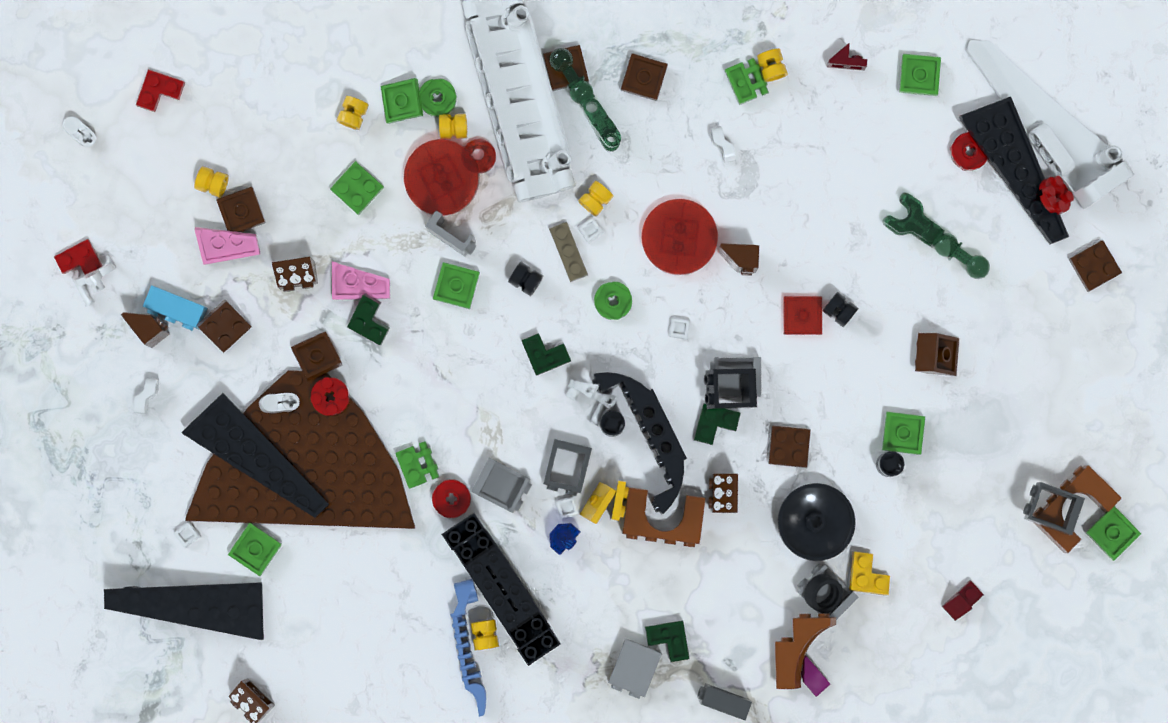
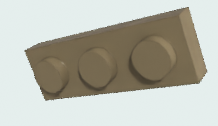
M565 222L550 228V233L570 282L588 276L568 223Z

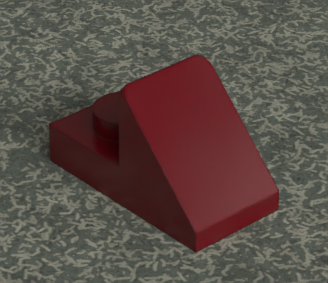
M848 43L829 59L827 67L865 71L868 59H863L859 55H853L849 58L850 43Z
M969 580L941 607L956 621L973 609L972 606L984 594Z

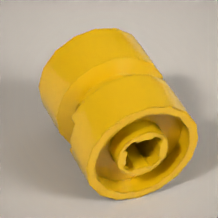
M771 49L757 55L759 66L763 67L761 72L764 82L775 81L788 75L785 64L781 63L783 60L781 49Z
M346 96L342 104L344 110L339 112L336 121L346 127L360 130L363 122L361 117L366 114L369 104L360 99Z
M450 114L439 115L440 139H451L452 136H455L456 139L467 138L466 114H455L454 117H451Z
M202 166L196 176L194 188L204 193L209 190L211 195L221 198L226 190L229 175L218 171L214 174L213 169Z
M594 181L588 188L589 193L583 194L578 202L589 213L597 217L603 209L602 205H607L614 196L605 186L598 181Z
M496 620L471 623L472 634L476 637L473 639L474 650L499 647L498 636L494 633L497 630Z

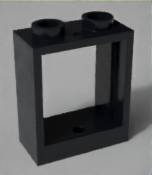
M756 369L705 370V404L707 409L757 407ZM741 374L742 403H719L718 375Z

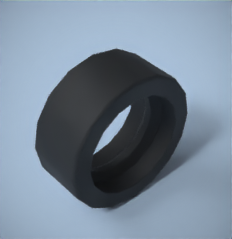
M819 574L813 577L808 582L804 592L805 602L820 613L833 611L840 604L843 596L842 585L827 574ZM830 584L831 590L827 599L817 603L818 591L824 585Z

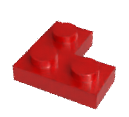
M148 70L136 106L155 112L161 95L180 100L185 82Z
M89 239L54 256L62 274H66L80 266L84 275L103 266Z

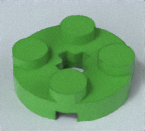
M431 79L420 88L422 109L428 115L439 118V115L449 114L454 109L457 96L454 87L447 80ZM442 94V101L434 102L433 95Z
M608 282L601 285L596 291L594 297L595 308L603 318L619 320L629 313L632 307V295L624 284ZM616 296L619 303L613 306L609 305L610 301L608 298Z

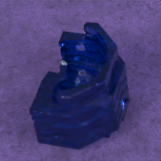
M572 523L558 524L549 534L550 547L557 554L561 555L565 549L570 550L577 542L575 538L581 531Z

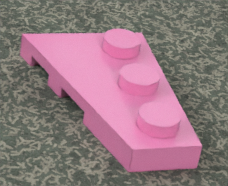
M195 227L203 265L260 255L256 234Z
M332 261L333 300H359L364 293L375 299H390V279Z

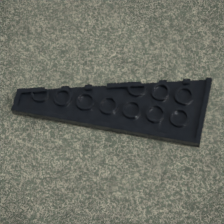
M1011 96L959 116L962 124L1047 242L1051 245L1068 238L1069 235L1061 216L1057 215L1056 212L1050 213L1041 201L1040 196L1043 193L1042 189L1039 190V186L1045 180V177Z
M224 393L181 432L184 436L190 438L314 518L330 505Z
M262 582L104 589V609L264 640Z

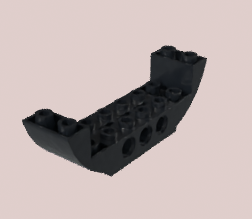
M609 372L595 373L592 383L599 386L597 391L600 390L602 394L623 384V387H621L623 395L626 399L630 398L632 403L630 404V409L634 416L638 415L640 419L638 425L642 433L646 432L649 437L646 440L651 451L655 449L657 454L655 460L659 468H664L666 474L663 476L667 484H672L673 486L652 497L654 501L651 504L655 512H660L662 515L669 509L679 494L684 476V460L687 457L653 389L649 390L635 379L622 374ZM647 408L651 409L654 415L651 418H647L644 416L643 411ZM652 427H661L662 434H653ZM661 444H669L671 448L670 452H662L660 448Z
M475 513L441 534L479 588L528 666L561 645L540 608Z

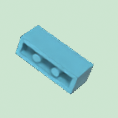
M152 285L143 304V307L148 309L147 313L156 317L158 314L164 315V320L174 324L176 321L183 323L182 327L191 331L194 328L199 329L197 324L204 319L208 308Z

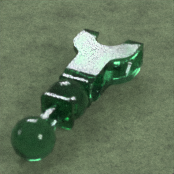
M565 48L555 49L549 57L551 67L558 72H563L569 82L567 89L570 90L571 99L578 103L580 108L583 107V113L603 148L608 152L616 151L620 146L621 135L601 104L595 99L592 85L585 81L584 76L578 77L572 67L573 55L569 50ZM589 104H594L597 110L590 113L586 107ZM613 137L615 142H610L607 138Z
M902 193L899 198L900 203L907 209V217L899 220L888 215L882 220L883 225L894 234H912L931 248L934 246L936 252L943 257H949L948 260H951L952 257L956 258L966 265L968 275L974 279H982L990 271L989 261L981 255L971 256L961 249L962 242L958 243L954 235L944 233L945 230L927 218L923 213L922 203L908 193Z

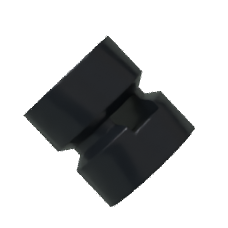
M520 262L510 276L508 283L516 288L522 287L524 293L532 296L544 275L536 270L530 271L528 265Z
M837 292L822 311L830 318L835 317V322L844 327L859 308L851 302L847 303L846 298Z
M609 411L602 416L600 428L605 435L615 437L624 430L625 419L621 413Z
M894 451L881 454L876 461L878 473L885 477L899 475L905 466L903 457Z

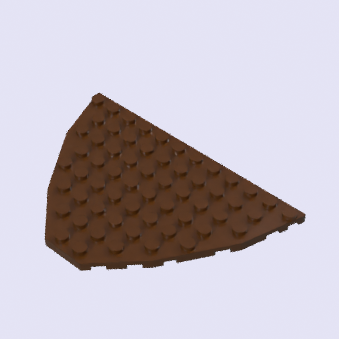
M289 370L258 397L243 414L330 505L314 518L213 454L205 466L185 521L415 529V523L400 471L365 413L351 398L347 408L338 415L326 416L319 413L313 407L310 400L312 388L319 380L332 377L325 373L307 382L302 371ZM334 392L326 393L327 402L335 400ZM293 393L298 396L300 401L299 406L290 412L265 413L259 407L260 399L268 394Z

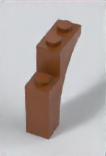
M829 613L818 614V617H811V614H799L798 618H793V637H781V641L775 642L776 689L801 688V670L806 652L819 634L836 625V617H830Z

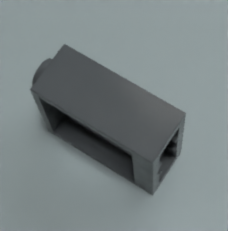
M554 439L543 483L547 485L546 489L557 492L558 488L566 490L565 494L576 496L577 493L581 494L592 448ZM557 448L585 455L578 487L550 481Z
M1037 482L1036 485H1033L1030 490V496H1032L1030 503H1026L1023 514H1025L1024 519L1063 534L1072 535L1085 498L1042 482ZM1041 490L1072 500L1062 527L1033 516Z
M706 683L704 687H700L697 695L701 705L745 721L752 701L748 698Z

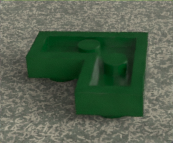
M364 293L347 328L378 345H382L390 327L374 319L382 302Z
M539 333L521 340L536 376L571 362L564 343L546 351Z
M703 403L694 441L713 445L717 427L736 432L741 413L728 409H707V405Z
M683 620L645 626L648 646L667 643L670 662L690 659Z

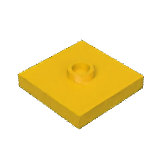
M599 482L580 515L597 524L614 497L616 490Z

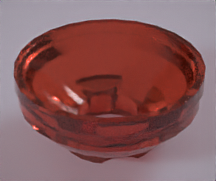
M475 139L465 145L462 151V161L470 172L482 174L494 166L496 152L488 141ZM476 149H481L484 152V156L480 160H476L473 157V152Z

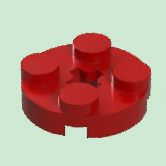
M969 132L959 135L950 148L953 162L963 171L977 170L987 161L986 155ZM966 147L974 148V156L965 153L967 151Z
M1055 176L1043 180L1039 190L1042 189L1043 195L1040 198L1044 207L1050 213L1056 212L1057 215L1067 212L1071 202L1074 200V196L1064 184L1063 179L1060 176Z
M326 377L314 385L310 400L316 411L326 416H334L342 413L347 408L350 397L347 386L341 380ZM334 392L335 400L327 402L326 393Z
M445 480L433 492V506L439 514L446 518L460 517L466 513L470 506V491L466 485L457 480ZM450 493L457 497V501H454L452 505L449 501H446V497H449Z

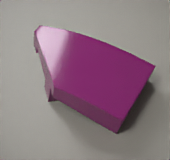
M805 655L801 671L802 681L817 697L830 683Z

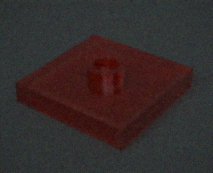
M784 296L783 335H822V296Z

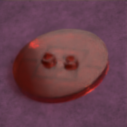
M446 139L428 141L411 154L405 166L404 184L408 196L418 208L432 215L435 211H438L443 216L460 212L471 203L479 187L480 174L475 158L467 148L455 141Z
M686 199L668 200L655 207L647 216L642 229V246L649 261L659 270L672 275L691 274L703 268L714 255L718 242L717 226L711 214L700 204Z

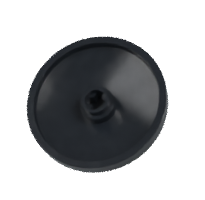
M820 483L803 485L793 490L781 504L777 519L779 535L785 546L798 557L811 561L828 560L844 551L852 540L856 524L854 510L846 496L838 489Z

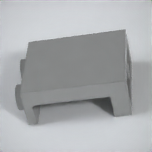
M435 211L425 225L427 231L464 257L467 254L471 255L476 248L475 237L470 235L465 243L461 242L441 228L445 219L441 213Z
M715 357L714 362H710V370L756 369L757 397L761 396V357ZM741 374L718 375L719 397H742Z
M489 458L471 492L514 513L515 510L519 511L523 503L520 499L523 493L528 494L532 484L529 483L530 478Z
M818 564L811 571L813 575L808 580L804 578L797 585L799 587L797 592L804 598L805 588L813 577L819 574H827L836 579L843 589L840 604L833 611L829 612L830 617H836V620L859 598L854 592L849 591V588L826 564L822 566ZM830 584L824 585L818 591L817 603L827 599L831 590Z
M625 638L612 675L608 683L612 684L611 688L622 692V689L630 691L629 695L640 699V696L645 697L662 653Z

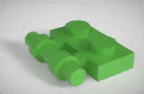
M754 58L747 61L750 66L749 68L745 69L743 62L725 69L726 76L739 105L756 99L757 94L755 90L760 89L762 96L769 93L766 87L768 84L764 82L760 73L761 68L759 64H756ZM753 74L757 83L752 84L748 75Z
M426 441L419 443L420 452L416 453L414 446L395 453L409 489L426 483L425 475L430 473L432 480L439 478L438 466L434 464L431 448H428ZM424 457L427 465L424 469H422L419 458Z

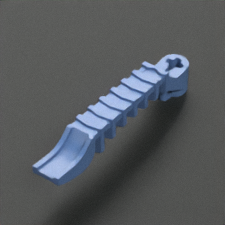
M469 579L454 583L458 605L450 616L453 618L452 627L455 629L454 638L457 641L456 649L459 652L458 660L461 664V678L465 689L471 692L476 699L480 717L485 714L486 690L481 683H469V680L480 678L482 675L481 671L468 674L467 670L476 668L475 661L466 663L465 659L473 657L472 651L464 653V648L471 647L470 641L462 642V638L469 636L468 630L460 631V627L468 625L467 620L462 618L463 615H466L467 604L478 601L474 581Z

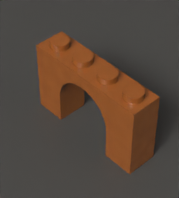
M1089 465L1079 466L1073 472L1075 476L1070 481L1068 479L1065 480L1059 487L1061 490L1072 494L1081 493L1088 496L1103 512H1109L1122 499ZM1055 494L1050 495L1046 500L1047 504L1043 508L1039 507L1033 513V516L1062 527L1064 524L1062 507L1066 498ZM1034 523L1063 553H1069L1082 540L1074 531L1072 535H1066Z
M629 488L622 533L626 534V538L637 540L638 536H643L645 541L657 542V539H665L664 543L676 545V541L684 542L683 546L695 547V544H700L706 498L686 495L683 517L680 524L670 531H659L653 528L646 518L645 509L648 490Z

